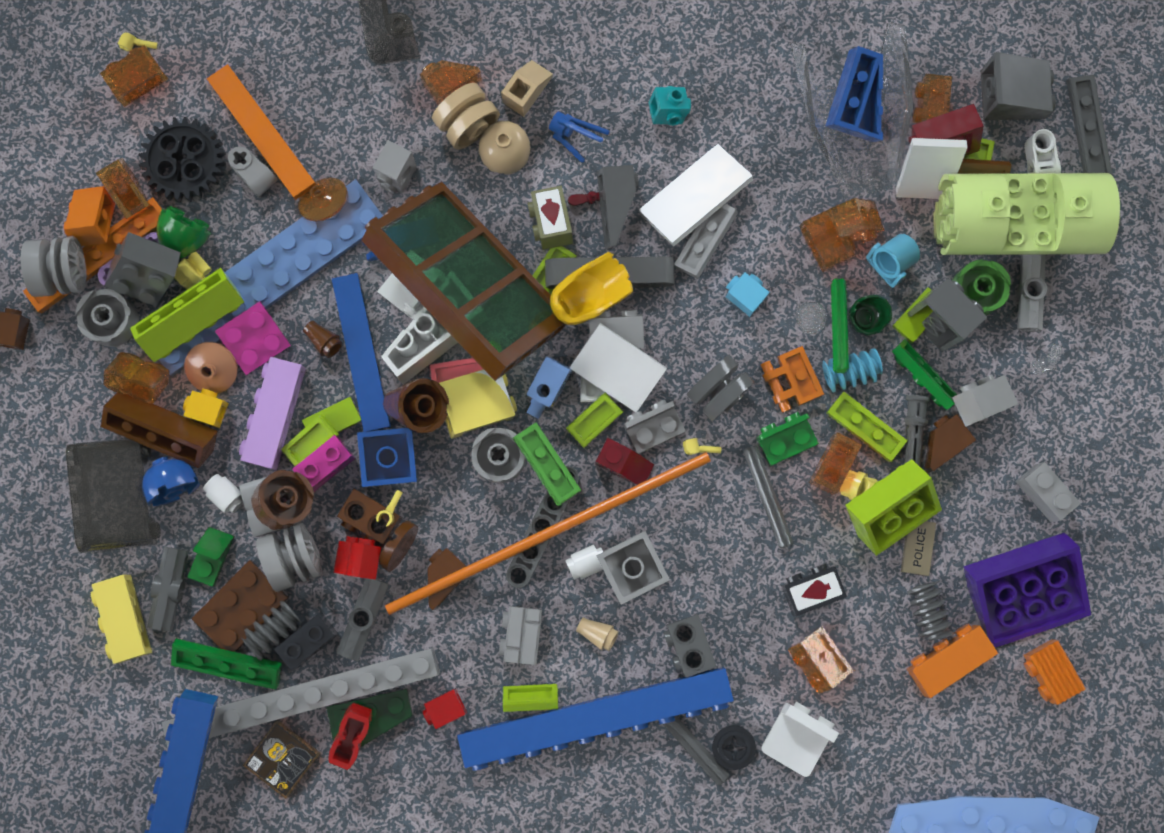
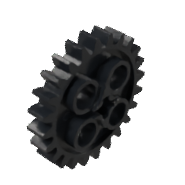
M173 117V125H169L164 120L163 129L154 126L156 134L154 136L146 134L150 140L149 144L141 143L146 152L138 154L142 160H145V162L139 164V167L145 170L142 177L145 180H149L147 185L151 189L156 188L155 192L159 196L165 193V198L168 200L175 196V199L180 203L183 196L189 202H192L193 194H196L201 199L202 190L211 193L210 183L219 185L215 176H224L219 167L226 166V162L220 158L225 156L226 152L220 149L223 143L220 139H216L218 135L215 131L209 132L210 128L206 123L200 127V122L197 119H194L190 124V120L187 117L183 118L182 123L176 117ZM186 137V140H185L184 146H183V144H182L183 138ZM170 142H176L173 149L166 150V146ZM202 144V148L198 152H192L194 145ZM173 167L170 175L163 176L166 168ZM193 169H199V174L196 177L189 178V174ZM181 174H182V175H183L182 181L179 182V179H180Z

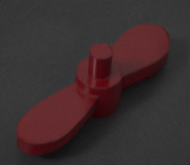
M590 191L588 194H574L567 200L568 204L572 206L584 203L594 204L596 201H600L599 192L596 193L594 191Z

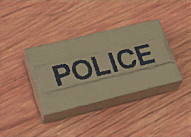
M926 521L905 536L901 572L929 576L936 529L935 522Z

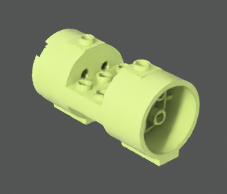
M1109 173L944 174L938 185V189L942 191V194H940L938 202H935V211L933 212L934 238H936L937 244L943 245L940 251L942 255L1106 254L1111 250L1117 236L1120 219V199L1116 181Z

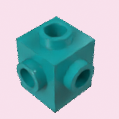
M655 87L648 102L653 124H668L671 126L683 124L687 114L691 111V100L687 98L685 87Z

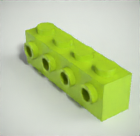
M219 268L130 329L135 341L150 359L156 362L160 358L169 356L181 344L190 342L196 334L205 328L215 325L226 314L236 311L244 303V300L222 268Z

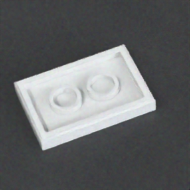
M912 138L896 186V197L939 199L940 194H942V191L938 189L939 182L944 174H958L967 150V141Z
M599 323L571 364L570 369L634 412H637L667 367Z

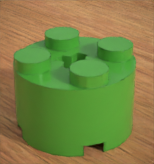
M983 259L972 261L952 279V281L958 282L963 287L964 294L970 300H974L981 305L986 316L1004 305L1010 295V276L1002 265L994 261ZM978 286L983 288L981 292L977 289Z

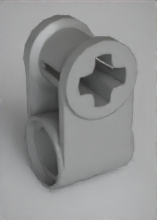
M239 146L229 152V164L258 198L278 181L271 170L260 162L247 148ZM240 158L242 160H246V163L244 165L242 163H238V160Z

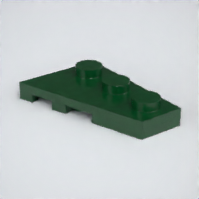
M408 688L326 707L333 741L339 732V727L347 708L353 702L372 709L370 726L365 738L362 740L361 747L413 716Z

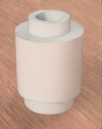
M216 474L203 487L206 497L223 513H228L229 511L234 513L243 504L240 490L225 476L221 477L219 474Z
M593 544L571 554V558L565 560L574 580L579 577L582 580L603 570L596 556L603 552L601 547L596 549Z

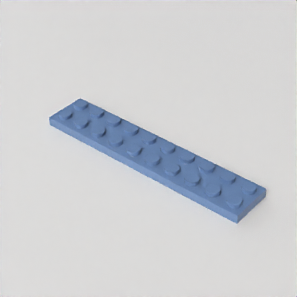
M356 179L225 272L239 290L244 303L236 311L220 318L212 327L205 328L196 334L190 342L183 343L175 348L169 356L160 358L159 361L171 376H174L184 368L185 358L194 346L203 342H221V339L215 332L216 329L261 301L266 309L361 242L366 232V224L375 217L379 219L383 215Z

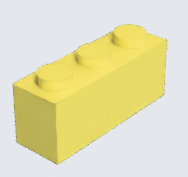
M120 575L91 584L93 588L91 599L94 606L98 607L100 614L98 625L101 632L105 633L107 644H105L106 654L110 660L112 659L113 664L152 653L131 575Z

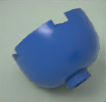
M162 457L153 461V466L146 471L142 481V490L147 504L150 505L152 503L153 506L175 502L180 499L179 495L187 490L189 495L200 486L198 477L190 465L179 459L169 460L168 457Z

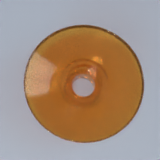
M323 178L315 181L316 185L300 197L298 208L305 219L314 222L324 221L336 215L343 208L347 201L348 191L345 184L337 178Z

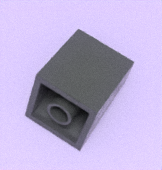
M995 52L981 69L983 120L1046 119L1055 109L1056 99L1052 95L1051 89L1054 82V72L1050 70L1049 60Z

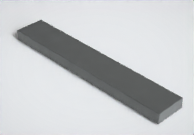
M1087 75L1068 78L1066 82L1083 173H1109L1113 176L1095 76ZM1121 217L1119 219V226L1122 225Z

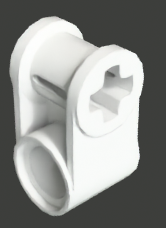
M1047 129L1038 130L1025 142L1028 174L1061 173L1054 134ZM1035 139L1043 142L1044 149L1038 148Z

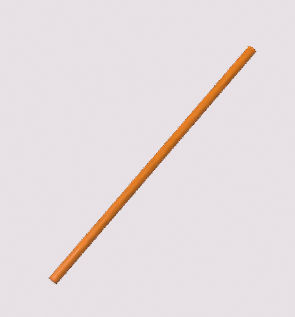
M705 452L407 594L385 605V608L389 615L400 611L711 462L709 455Z

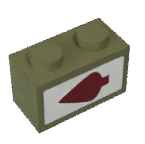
M562 185L531 191L532 202H527L530 218H536L537 225L532 226L535 241L541 242L542 250L573 244L572 230Z

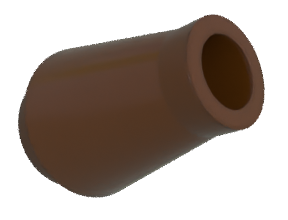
M314 320L307 323L303 329V333L308 336L321 356L331 358L342 347L339 335L322 327Z

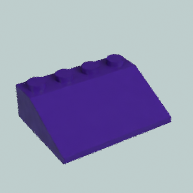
M1065 532L963 566L968 591L981 627L995 648L1091 615L1080 547Z

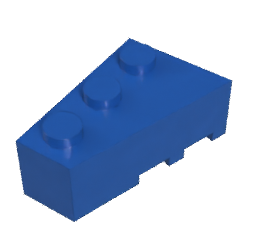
M860 46L849 50L825 127L870 142L883 140V132H881V115H883V106H881L883 54Z

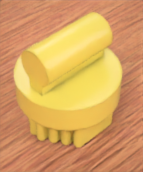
M194 252L188 259L183 258L178 263L174 278L180 285L189 289L203 280L205 275L209 274L212 269L197 252Z
M848 470L842 479L840 493L843 496L849 497V500H852L871 488L878 481L874 478H868L866 473Z

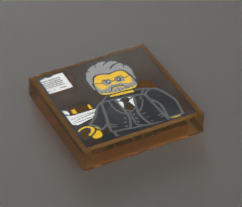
M277 720L243 766L287 799L321 752Z

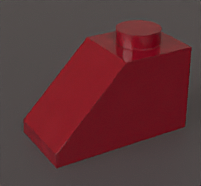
M607 438L595 461V465L635 485L646 481L655 465L635 451L610 438Z

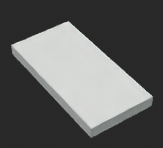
M717 144L640 208L639 212L674 247L752 182L753 177Z

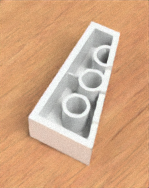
M452 272L447 275L445 282L439 288L457 309L473 299ZM479 306L465 315L476 329L487 321L483 310ZM423 307L421 311L419 310L415 314L410 325L405 330H402L381 357L404 385L458 342Z

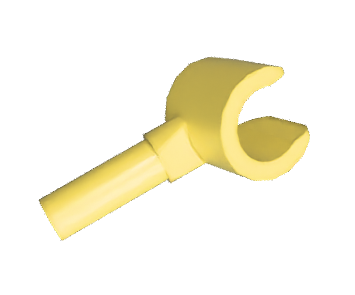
M123 33L118 41L119 47L129 52L132 51L134 45L157 49L158 45L156 42L137 39L130 33Z
M697 438L688 439L683 442L684 452L687 455L704 452L721 454V447L699 446Z
M396 490L386 510L380 511L377 514V522L381 520L383 514L387 513L390 519L386 526L393 524V512L403 494L401 491Z

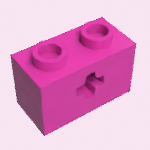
M334 435L292 470L305 476L315 492L356 458L341 439Z

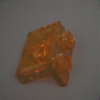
M823 626L816 628L799 643L788 648L793 661L802 669L810 685L818 693L833 689L854 671Z

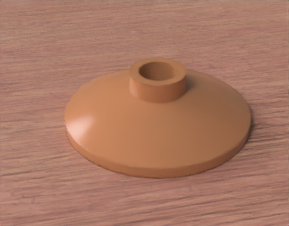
M215 342L197 344L188 352L185 358L184 368L186 376L191 384L200 391L203 388L215 393H221L230 388L236 380L238 373L237 362L233 354L221 344ZM204 367L210 368L212 374H207L204 370Z

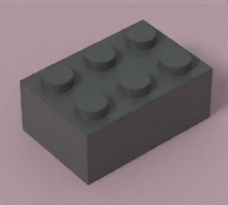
M949 278L927 293L907 313L911 317L927 305L933 310L922 322L925 327L923 333L942 352L963 341L987 318L983 313L984 310L981 305L974 300H970L964 294L963 287L958 282L951 281Z

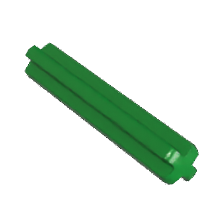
M835 278L831 284L833 371L844 374L847 373L849 368L847 290L845 279Z

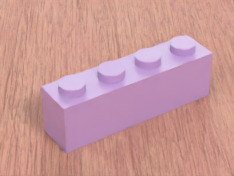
M270 357L269 363L264 364L261 375L264 378L261 388L257 389L254 397L256 408L254 414H250L247 421L248 436L246 440L242 441L239 449V455H242L241 461L277 471L282 454L281 448L284 447L306 370L301 364Z

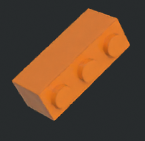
M968 623L955 631L957 636L949 641L945 638L937 642L933 646V652L927 656L922 653L910 661L912 665L907 668V671L924 697L932 698L999 654L980 625L970 626Z

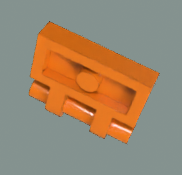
M803 346L778 356L777 359L781 366L774 369L770 360L761 364L764 372L762 376L765 383H769L774 394L772 397L774 403L779 405L782 413L792 409L788 402L789 398L795 397L798 406L824 395ZM785 375L791 389L784 391L778 377Z

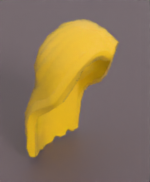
M607 252L569 274L555 287L550 296L551 309L557 319L567 325H577L598 317L607 309L629 296L633 292L631 281L628 280L630 276L624 264H619V260L613 258L614 255L611 252Z

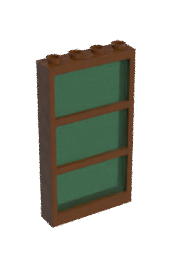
M442 181L433 187L428 185L418 196L414 197L412 195L408 197L398 208L395 206L391 207L383 217L379 219L375 217L365 226L366 232L361 241L494 381L498 380L559 334L567 325L558 320L553 313L549 292Z

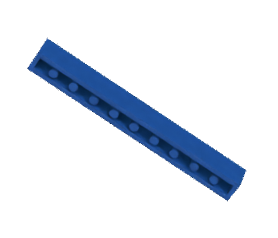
M721 667L687 678L681 677L460 732L457 737L464 767H472V770L476 771L489 767L488 762L499 760V764H505L515 761L516 755L524 753L526 758L542 754L541 749L552 747L553 751L569 747L568 742L579 740V744L595 741L596 735L604 733L606 738L622 734L621 729L632 727L633 731L649 727L648 722L659 720V724L673 722L676 715L684 713L686 718L702 714L701 709L712 707L713 711L729 707L728 702L734 700L726 668Z

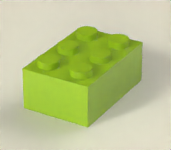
M912 459L899 466L894 472L876 482L871 488L854 497L845 505L858 537L876 556L942 510L932 478Z

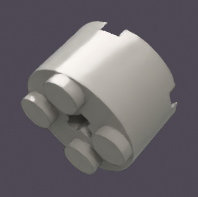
M112 289L90 291L80 299L76 307L77 326L81 333L87 338L108 347H118L130 340L133 336L130 328L139 322V314L133 303ZM106 315L110 316L108 320L105 319Z
M490 428L483 431L475 439L471 452L472 464L482 478L492 483L503 484L514 480L521 474L526 464V458L513 440V437L517 435L515 432L505 428ZM504 450L503 456L505 459L502 462L500 460L493 461L495 458L494 451L502 452Z

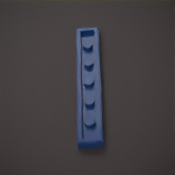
M354 273L332 278L363 431L368 432L390 428L389 415L383 407L385 396L359 275Z

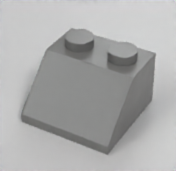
M646 531L596 555L621 605L670 580Z

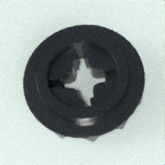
M732 725L723 727L714 736L712 751L714 758L722 767L729 770H740L752 762L756 753V744L748 730ZM733 736H735L738 745L745 747L741 748V750H736L734 759L730 750L722 748V746L731 744Z

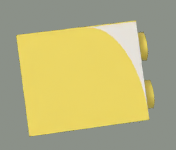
M483 369L439 383L445 389L449 398V404H447L446 409L448 415L445 422L451 439L500 421L512 420L515 417L517 406L513 396L509 397L506 374L494 381Z

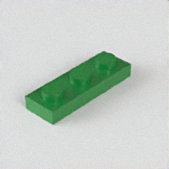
M906 339L892 350L896 362L903 368L907 367L913 374L914 381L931 393L932 400L938 406H943L948 410L955 404L952 398L957 395L955 391Z

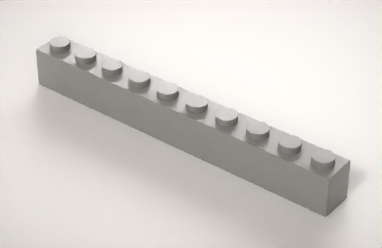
M434 648L426 649L217 706L209 738L440 675V670ZM175 718L162 722L165 737L169 724H174Z

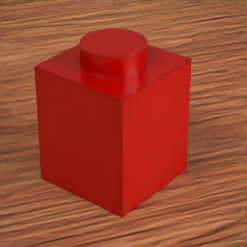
M456 688L424 704L426 709L422 711L428 725L433 724L435 729L467 713Z

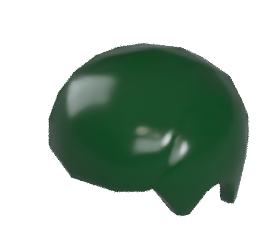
M879 295L860 297L850 308L849 323L856 332L864 336L881 333L886 325L892 321V307L887 299Z

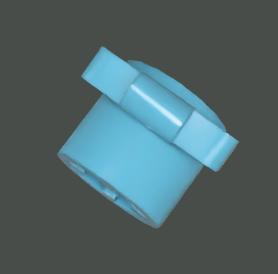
M898 234L882 246L879 242L875 244L867 254L866 259L887 284L893 288L907 275L905 271L919 261L920 250L915 240L910 236Z

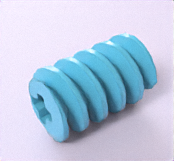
M875 348L870 349L869 354L866 351L859 352L858 356L855 353L850 354L849 368L847 373L844 374L833 371V358L829 359L828 365L825 361L822 362L826 383L833 393L836 392V384H839L843 390H846L847 381L854 388L857 386V379H860L862 384L866 385L868 376L875 383L877 382V374L882 375L883 372L882 362Z

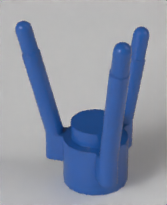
M560 111L553 116L549 124V130L554 132L552 138L559 141L582 163L585 159L564 136L570 137L573 131H576L601 143L603 142L602 137L584 128L605 135L610 133L607 129L579 120L569 114L565 115Z

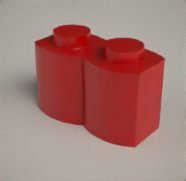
M346 536V541L338 542L333 573L376 580L381 547L375 546V540Z
M354 702L347 708L341 721L339 732L335 736L329 751L328 759L330 764L346 770L352 767L357 759L362 740L368 732L372 719V709Z

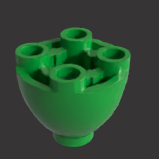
M170 206L166 210L161 209L158 216L157 240L158 244L180 252V261V259L198 251L206 243L211 235V232L208 230L210 225L198 218L190 220L184 217L185 212Z

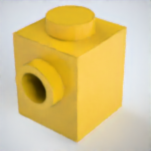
M202 388L201 393L192 390L191 395H188L184 401L183 411L185 412L183 416L220 428L229 403L218 399V393Z

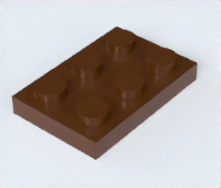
M249 560L191 619L221 649L236 652L244 644L242 638L246 639L244 630L247 628L255 632L253 623L256 621L263 625L262 616L265 614L271 617V608L274 607L278 610L281 607L279 602L282 600L285 602L289 597L283 591L275 592L268 582L265 573L252 560Z

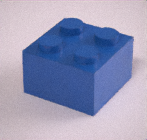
M400 428L357 432L362 487L417 482L412 430Z

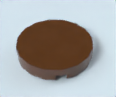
M408 520L403 522L394 531L397 537L395 540H389L381 553L379 563L388 572L394 570L401 563L416 538L418 526Z

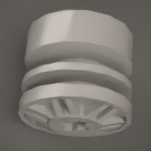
M76 237L54 238L51 244L46 239L27 240L23 243L20 258L21 271L24 283L31 296H53L57 289L61 294H68L70 292L81 293L84 291L87 276L86 263L81 244Z
M303 523L294 525V533L290 528L284 529L285 542H282L276 533L266 535L256 541L257 552L263 571L275 592L295 586V572L303 582L309 581V573L313 578L322 576L317 545Z

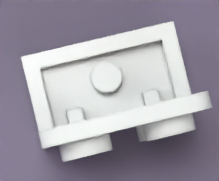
M796 702L794 706L785 703L762 744L761 750L788 768L807 777L811 774L828 741L830 740L834 743L839 733L832 729L835 725L834 723L822 716L818 720L808 715L810 709Z

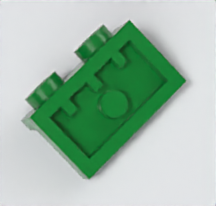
M796 412L784 418L786 423L776 427L775 423H772L760 429L762 434L758 435L756 439L769 467L819 444L808 422L809 416L807 413L800 416L799 412Z

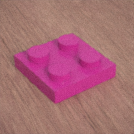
M261 301L215 330L218 337L233 354L236 362L246 375L270 360V357L276 356L291 346Z

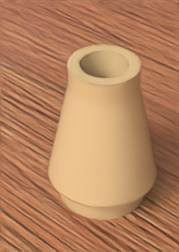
M584 617L581 619L576 632L583 635L600 650L606 649L608 651L613 647L619 633L612 625L588 620Z

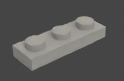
M724 204L694 230L676 260L675 268L699 279L738 214L737 210Z

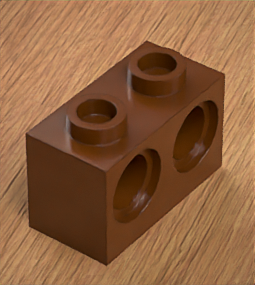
M353 489L337 515L338 518L343 520L340 525L355 533L356 529L366 534L363 539L375 540V546H378L379 543L386 545L403 517L393 512V524L387 526L385 532L377 534L374 530L376 516L380 511L386 510V507L356 489ZM356 505H361L364 509V514L359 520H354L351 516V510ZM387 513L381 516V519H384L386 523L389 522L390 518Z

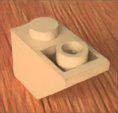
M531 60L515 72L502 90V103L524 117L551 80L553 74Z

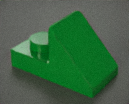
M208 527L193 549V552L197 554L188 578L215 587L235 536Z

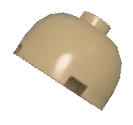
M498 121L490 124L482 133L479 140V155L483 164L490 171L512 174L527 164L530 155V141L526 132L518 124L511 121Z

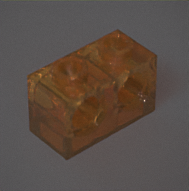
M853 198L831 208L840 238L851 239L852 242L861 240L862 243L876 239V234L884 231L875 201Z

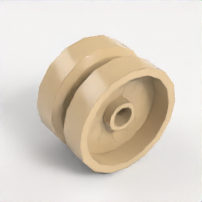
M472 82L455 90L439 104L432 115L435 125L440 131L447 132V140L458 150L468 147L481 138L482 133L488 126L497 122L500 116L499 110L491 101H484L486 98L485 93L477 83Z

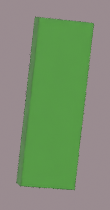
M537 422L513 437V440L557 506L581 491Z

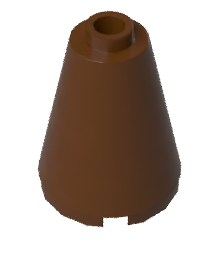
M418 378L388 392L383 400V407L388 415L417 433H429L440 428L448 415L446 409L447 404H449V398L445 389L437 381L427 378Z

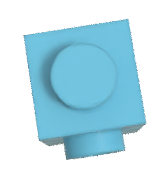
M744 272L740 278L735 276L726 286L729 290L726 298L750 317L767 297L769 291L762 286L763 282L753 274L749 276Z

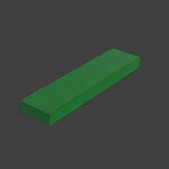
M177 638L172 644L171 666L277 690L279 686L282 665L280 662L267 659L260 661L254 656Z

